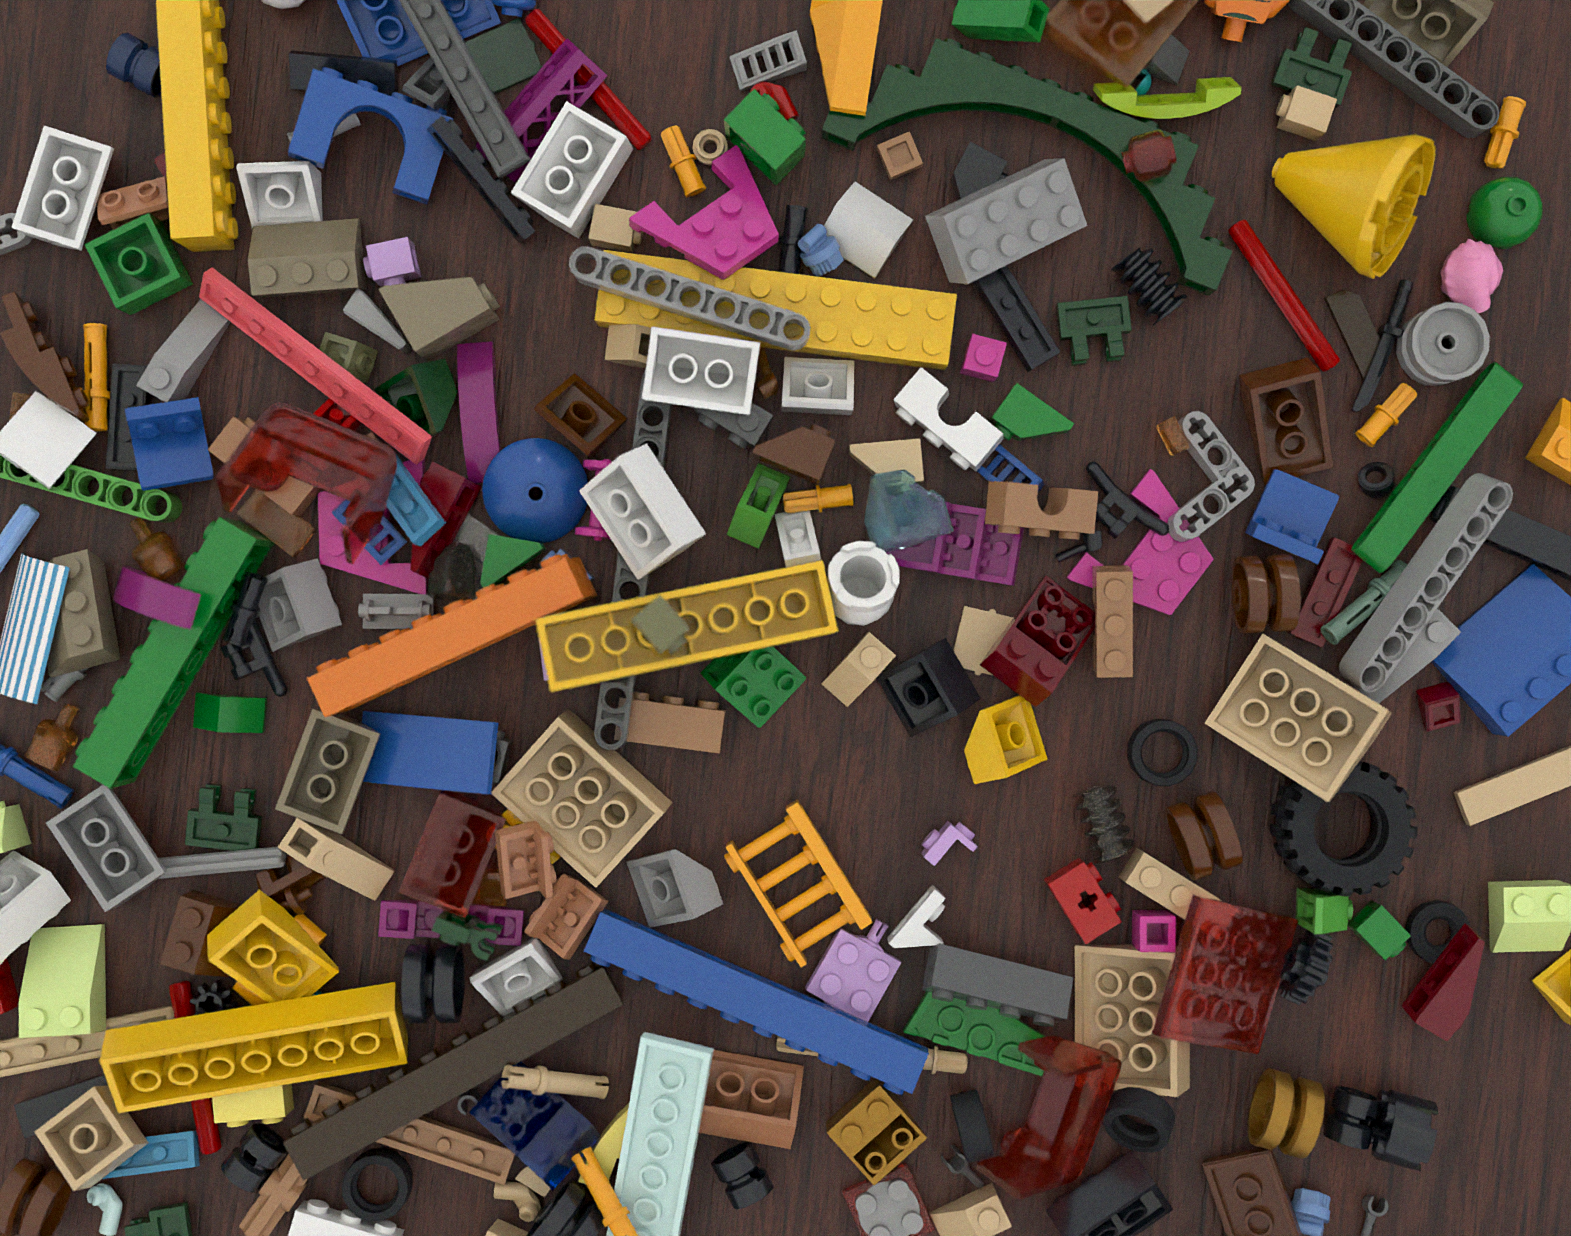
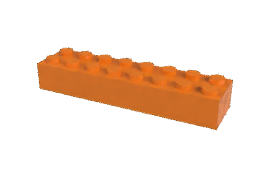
M560 554L554 555L540 562L542 569L538 571L536 569L529 571L525 569L509 576L508 581L510 584L508 585L503 583L496 586L493 584L477 591L475 594L478 599L473 600L470 598L465 601L461 599L443 607L445 612L443 615L441 613L433 616L431 614L411 622L413 629H410V627L401 631L397 629L379 637L381 644L379 642L371 645L364 644L347 652L349 659L348 657L339 660L332 659L316 667L318 673L308 677L307 680L324 717L348 712L536 625L537 618L564 612L598 596L586 573L587 571L581 558L569 557L568 554L562 556Z

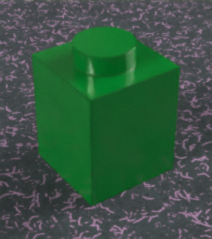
M1372 900L1348 921V927L1375 955L1384 960L1388 957L1397 956L1405 948V941L1411 936L1381 904Z

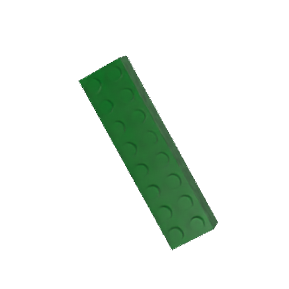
M219 517L217 521H212L203 534L205 542L199 552L195 551L185 564L184 569L187 572L181 583L177 582L175 584L176 586L201 594L191 629L182 628L155 618L152 620L148 628V632L151 633L145 644L139 645L132 654L130 670L126 676L123 675L117 680L112 689L113 699L108 707L104 706L94 719L96 728L90 738L86 737L76 750L75 755L78 758L73 767L110 789L135 782L233 613L230 609L233 600L238 598L245 578V572L257 573L275 543L272 539L239 520Z

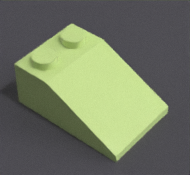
M105 924L39 928L30 940L19 997V1038L82 1035L106 1031Z

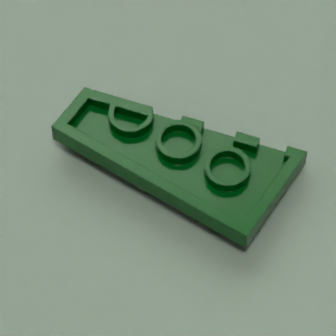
M926 991L903 1029V1032L915 1037L920 1036L937 1044L958 1048L978 1057L983 1056L1038 1076H1043L1061 1047L1059 1043L1020 1019L1001 1016L999 1014L1000 1009L988 1006L987 1010L972 1009L965 1006L966 1001L953 998L952 1002L940 1001L932 998V992Z

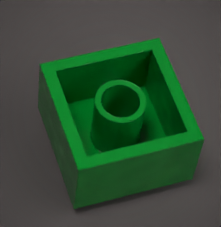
M753 89L724 119L725 135L734 146L737 145L741 153L777 186L805 157L806 139L803 137L805 131L794 119L790 118L787 121L778 112L780 107L767 93L761 96Z
M150 213L84 244L116 309L129 315L193 285L163 222Z

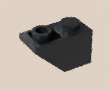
M970 141L950 180L956 201L1008 177V174L1003 172L1007 161Z

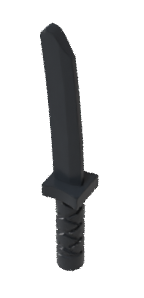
M1400 280L1388 320L1385 325L1380 326L1377 333L1381 337L1362 385L1352 404V412H1358L1370 403L1387 364L1394 342L1403 335L1404 330L1399 328L1410 297L1409 294L1414 285L1411 281Z

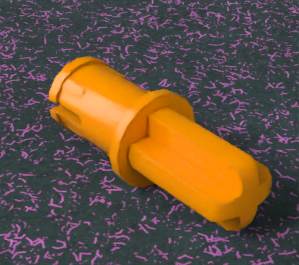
M1513 96L1503 98L1499 119L1496 125L1490 129L1492 138L1484 159L1487 167L1502 169L1505 166L1512 142L1519 136L1517 128L1526 106L1525 100Z
M679 126L666 128L661 132V138L672 161L670 168L676 171L687 198L700 194L706 190V186L703 184L695 165V154L690 153Z
M1400 384L1382 405L1377 404L1374 407V414L1356 431V436L1367 446L1373 447L1391 425L1396 426L1399 423L1398 418L1417 398L1416 391L1410 385Z
M851 484L825 488L815 485L816 489L785 492L783 494V506L786 513L818 510L819 513H822V509L853 506Z

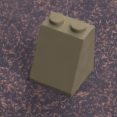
M472 277L386 285L379 289L412 348L427 361L500 320L495 311L500 308V305L494 294L485 283L479 285Z

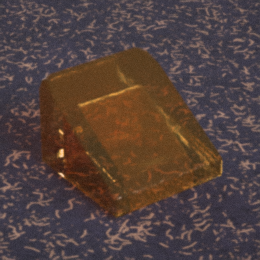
M474 868L470 871L471 904L507 906V899L501 894L499 870Z

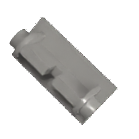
M363 594V604L360 603L358 607L359 618H363V629H406L409 627L413 629L411 622L429 614L434 615V594Z

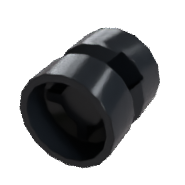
M1336 1086L1331 1102L1335 1112L1328 1115L1323 1135L1340 1144L1368 1150L1374 1131L1370 1122L1377 1120L1382 1100L1354 1088Z
M254 1123L239 1141L240 1147H235L221 1164V1170L237 1187L247 1192L256 1193L271 1175L270 1169H275L288 1153L283 1144L285 1140L273 1129L259 1123Z
M752 1142L739 1143L719 1154L711 1162V1166L719 1181L727 1183L725 1193L736 1210L758 1202L774 1188L766 1169L758 1167L760 1158Z

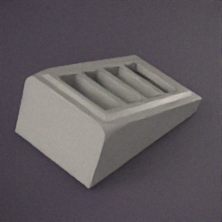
M797 30L729 56L740 92L750 89L753 85L760 82H772L807 70V61ZM790 47L794 59L790 62L787 61L784 49ZM773 52L777 53L780 66L774 68L770 53ZM760 56L763 57L767 69L763 73L760 72L756 59ZM749 60L753 77L747 78L742 62Z
M357 288L344 307V313L403 353L409 354L412 347L407 339L371 298Z

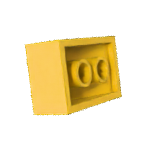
M258 890L207 935L208 961L267 1003L312 996L339 972V967L287 910L261 890Z

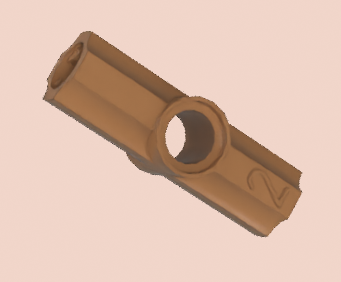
M289 1154L281 1166L275 1168L259 1191V1198L242 1219L239 1227L243 1230L244 1235L269 1236L285 1211L289 1212L307 1184L305 1182L307 1179L303 1181Z

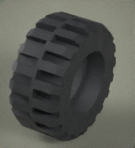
M1359 761L1335 795L1351 793L1360 797L1365 802L1371 818L1370 832L1364 845L1354 854L1342 859L1332 858L1324 854L1319 849L1315 840V818L1326 800L1291 778L1289 779L1292 782L1288 787L1281 786L1277 795L1281 796L1279 805L1273 804L1271 814L1276 816L1275 824H1270V833L1277 839L1274 848L1277 854L1284 858L1283 864L1289 871L1295 873L1299 879L1327 893L1333 892L1339 896H1351L1354 892L1359 895H1365L1372 892L1371 887L1373 886L1383 888L1390 883L1388 876L1391 873L1398 876L1405 867L1400 862L1404 856L1411 858L1414 848L1408 846L1410 838H1417V827L1410 825V819L1416 818L1414 806L1407 805L1406 800L1409 799L1408 793L1403 787L1396 785L1397 779L1391 774L1381 771L1380 767Z

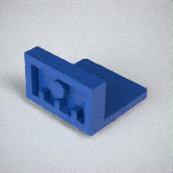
M198 397L125 408L142 490L212 480L214 478Z
M1274 469L1245 533L1319 564L1324 551L1316 547L1335 509L1339 496L1283 471Z

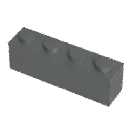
M939 943L929 949L922 990L932 992V998L940 1001L952 1002L953 998L966 1001L965 1006L972 1009L987 1010L988 1006L1000 1009L999 1014L1004 1017L1019 1019L1021 1015L1032 1017L1034 1024L1054 1027V1023L1067 1020L1074 977Z

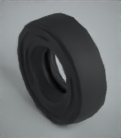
M1439 900L1424 902L1416 907L1407 919L1405 930L1411 935L1407 939V943L1414 954L1426 962L1434 963L1464 923L1470 926V922L1462 910L1449 902ZM1443 919L1450 926V938L1443 945H1432L1426 938V927L1433 920Z

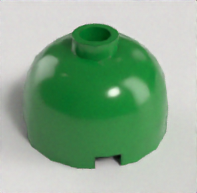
M1499 177L1483 184L1472 194L1469 212L1466 213V222L1471 234L1478 241L1490 244L1495 248L1509 249L1525 242L1538 229L1543 217V203L1538 191L1528 181L1518 177Z

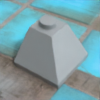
M676 849L631 859L626 862L649 928L695 919L723 905L712 871Z

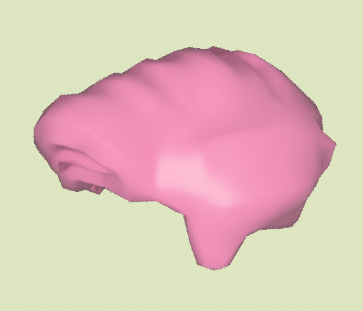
M1467 239L1465 243H1461L1456 249L1451 251L1440 271L1442 292L1454 303H1462L1474 309L1477 313H1482L1490 308V295L1499 286L1503 273L1502 263L1496 256L1492 246L1482 241L1475 242Z

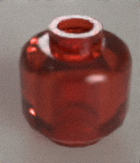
M1154 130L1131 137L1128 141V151L1122 152L1126 173L1134 172L1136 179L1140 182L1170 174L1172 164L1177 163L1171 135L1165 136L1161 130Z

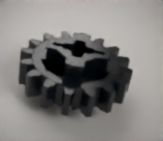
M1306 930L1303 938L1299 937L1296 945L1287 949L1284 955L1283 968L1280 972V977L1283 979L1279 986V989L1282 990L1280 996L1300 1006L1301 1003L1305 1004L1309 995H1314L1317 987L1320 985L1324 986L1329 977V965L1333 959L1332 954H1329L1333 947L1331 936L1328 934H1314Z

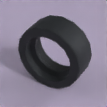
M1153 719L1142 723L1133 731L1127 744V758L1131 769L1139 778L1156 786H1172L1182 782L1192 773L1197 763L1198 748L1193 735L1185 726L1172 720ZM1157 732L1173 734L1180 741L1183 749L1179 765L1166 773H1156L1150 770L1144 764L1142 758V746L1145 740L1151 734Z
M1126 1087L1118 1089L1111 1095L1104 1115L1103 1125L1107 1134L1125 1148L1137 1152L1153 1153L1161 1151L1168 1145L1175 1122V1114L1166 1100L1154 1092L1142 1088ZM1126 1115H1135L1141 1117L1150 1122L1152 1125H1143L1137 1123L1132 1119L1128 1118Z
M977 1089L951 1095L952 1109L967 1163L993 1157V1145Z
M386 1148L370 1149L360 1154L345 1172L342 1181L343 1199L348 1209L361 1219L371 1222L386 1220L396 1215L408 1200L413 1186L412 1171L407 1161L397 1152ZM379 1164L387 1167L395 1174L398 1180L396 1195L385 1204L377 1205L368 1202L361 1196L357 1188L359 1174L370 1165Z

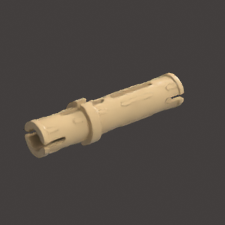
M506 1065L502 1073V1078H508V1081H502L504 1089L531 1090L534 1095H542L544 1092L604 1099L609 1089V1086H602V1084L609 1083L606 1076L550 1071L545 1066H537L532 1069Z

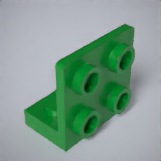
M774 647L715 658L700 673L722 697L758 728L762 727L806 680V676Z

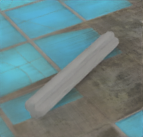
M278 847L161 857L158 859L167 872L159 879L281 868L285 865L286 853Z

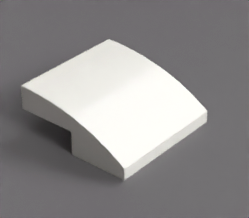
M35 391L0 431V455L50 489L96 436V433L63 408Z

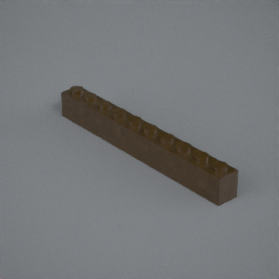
M594 962L583 966L575 972L577 977L564 983L563 979L552 983L544 989L546 994L534 1001L531 996L521 1000L512 1006L514 1012L502 1018L499 1013L481 1023L483 1029L470 1035L468 1031L457 1035L449 1041L451 1046L438 1052L437 1048H434L417 1058L419 1064L408 1070L405 1065L385 1076L387 1079L385 1083L377 1087L370 1083L354 1093L355 1099L343 1105L341 1100L323 1109L321 1111L323 1114L321 1118L313 1122L306 1118L289 1128L291 1134L285 1139L283 1144L303 1181L499 1074L506 1065L513 1066L622 1006L623 998L607 968L601 965L596 966Z

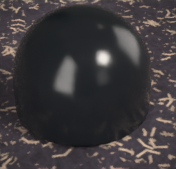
M1372 462L1365 465L1358 474L1361 491L1370 498L1377 499L1387 496L1395 485V475L1392 467L1383 462ZM1374 471L1380 472L1385 476V480L1380 483H1370L1366 478L1369 473Z

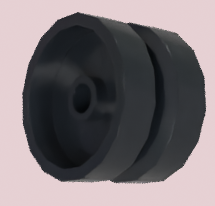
M410 944L407 946L404 955L401 981L402 1009L405 1021L408 1024H426L434 1012V1016L440 1024L459 1023L463 1012L465 995V963L462 946L460 944H441L434 956L428 944Z
M572 1178L545 1205L527 1236H597L604 1225L602 1223L604 1217L594 1199L585 1204L578 1212L585 1200L586 1188Z

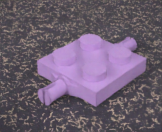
M875 919L866 937L854 935L840 927L806 984V991L821 998L826 1004L868 1022L902 963L900 959L885 952L878 944L889 926Z

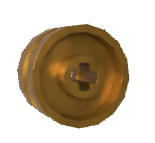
M1271 1068L1265 1070L1257 1082L1249 1108L1247 1126L1250 1143L1269 1150H1273L1279 1145L1280 1151L1286 1155L1300 1159L1307 1157L1316 1143L1323 1120L1325 1100L1321 1083L1302 1077L1292 1081L1291 1075Z

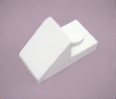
M810 510L775 514L786 568L821 561Z
M931 885L887 937L889 944L894 948L944 944L943 940L925 925L927 920L933 922L944 910L945 906L942 902L946 898L943 893Z

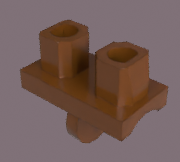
M289 855L286 857L285 862L290 872L289 874L281 878L276 868H270L257 873L255 877L259 890L286 910L292 908L296 914L301 915L307 911L305 900L314 896L310 887L324 880L326 876L308 868Z

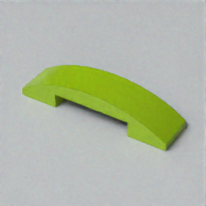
M1231 77L1199 78L1196 80L1195 93L1137 95V91L1129 82L1093 83V91L1107 105L1131 115L1155 119L1181 118L1210 111L1239 96L1242 88Z

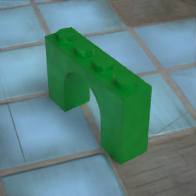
M958 0L953 12L951 25L969 39L1040 42L1050 8L1041 0Z

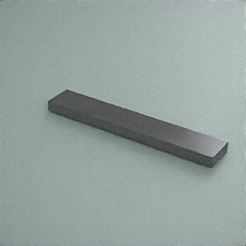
M399 0L497 176L503 178L529 162L531 159L442 0Z

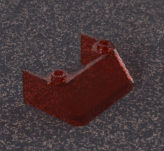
M275 403L264 410L218 472L216 479L223 508L228 512L233 510L249 486L263 492H271L281 488L289 476L350 501L345 510L346 523L341 531L346 562L353 565L382 521L396 473L397 461L395 451L387 444L288 403Z
M1055 1035L1019 1043L1018 1050L1033 1059L1034 1064L1038 1068L1044 1070L1025 1126L1007 1132L1001 1141L1000 1146L1002 1149L999 1156L978 1162L976 1169L1018 1200L1075 1181L1086 1166L1121 1071V1061L1109 1052Z

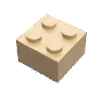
M109 1085L92 1087L35 1131V1134L73 1191L91 1188L149 1143L128 1112L118 1113Z

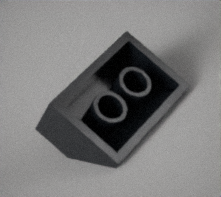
M1133 1150L1127 1154L1117 1156L1112 1160L1110 1166L1098 1174H1092L1085 1178L1081 1186L1069 1194L1057 1197L1053 1204L1046 1209L1047 1214L1061 1236H1136L1173 1211V1208Z

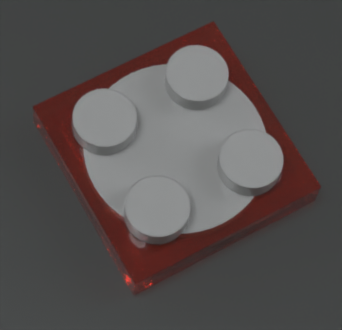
M907 1163L893 1168L875 1186L867 1179L843 1190L844 1198L861 1236H923L935 1231Z

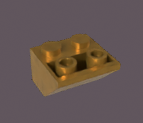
M876 1078L871 1080L826 1121V1133L874 1186L927 1139L925 1133L893 1092L884 1088V1082Z

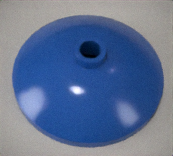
M544 438L521 439L503 448L490 462L483 480L484 505L493 523L508 536L521 540L546 543L566 535L578 524L587 506V502L579 490L588 483L582 464L568 448ZM532 487H539L543 491V495L539 499H532L529 496V490Z

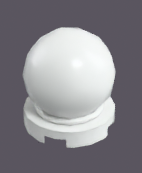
M856 541L844 545L828 566L827 582L834 615L847 624L865 626L877 621L889 611L894 600V594L899 584V567L894 556L891 553L889 556L884 550L875 547L876 543Z

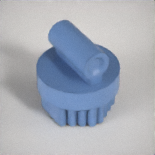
M816 224L798 241V246L802 250L800 258L804 265L809 267L811 272L817 277L835 270L844 261L836 238L834 236L827 237V230L822 224Z
M1305 1188L1294 1190L1291 1204L1302 1234L1323 1236L1324 1223H1329L1330 1196Z

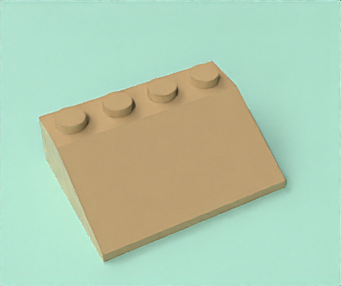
M1262 634L1205 724L1322 799L1330 802L1372 745L1392 713L1265 634Z
M569 708L555 719L491 792L523 823L536 820L545 832L548 831L553 840L554 851L595 888L673 803L615 750L602 748L595 739L594 731Z
M1132 944L1075 945V1085L1111 1090L1135 1087L1154 1092L1157 1095L1178 1097L1190 1088V947L1176 946V952H1139Z

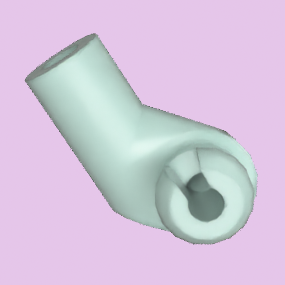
M100 1183L88 1190L87 1201L92 1203L93 1206L98 1205L103 1212L99 1233L113 1236L117 1234L123 1203L110 1185Z

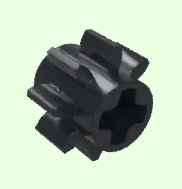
M220 979L213 983L212 989L206 983L200 985L198 990L202 995L195 996L190 1000V1003L196 1004L197 1012L194 1015L230 1010L238 1006L236 1001H232L231 993H233L234 989L223 987ZM213 996L214 1002L209 1001V998ZM214 1003L219 1004L220 1007H218L217 1009H215V1008H214V1007H215V1004H214Z

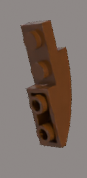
M15 291L2 296L1 298L13 328L0 332L17 365L28 379L52 402L82 423L89 421L90 419L85 408L90 406L83 389L80 386L76 388L72 377L77 376V372L71 359L68 356L62 357L54 347H50L45 334L42 331H37L34 322L38 321L39 318L30 301L24 302Z

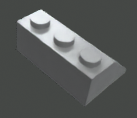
M105 785L100 786L46 822L105 912L122 905L167 872L112 788L110 789Z

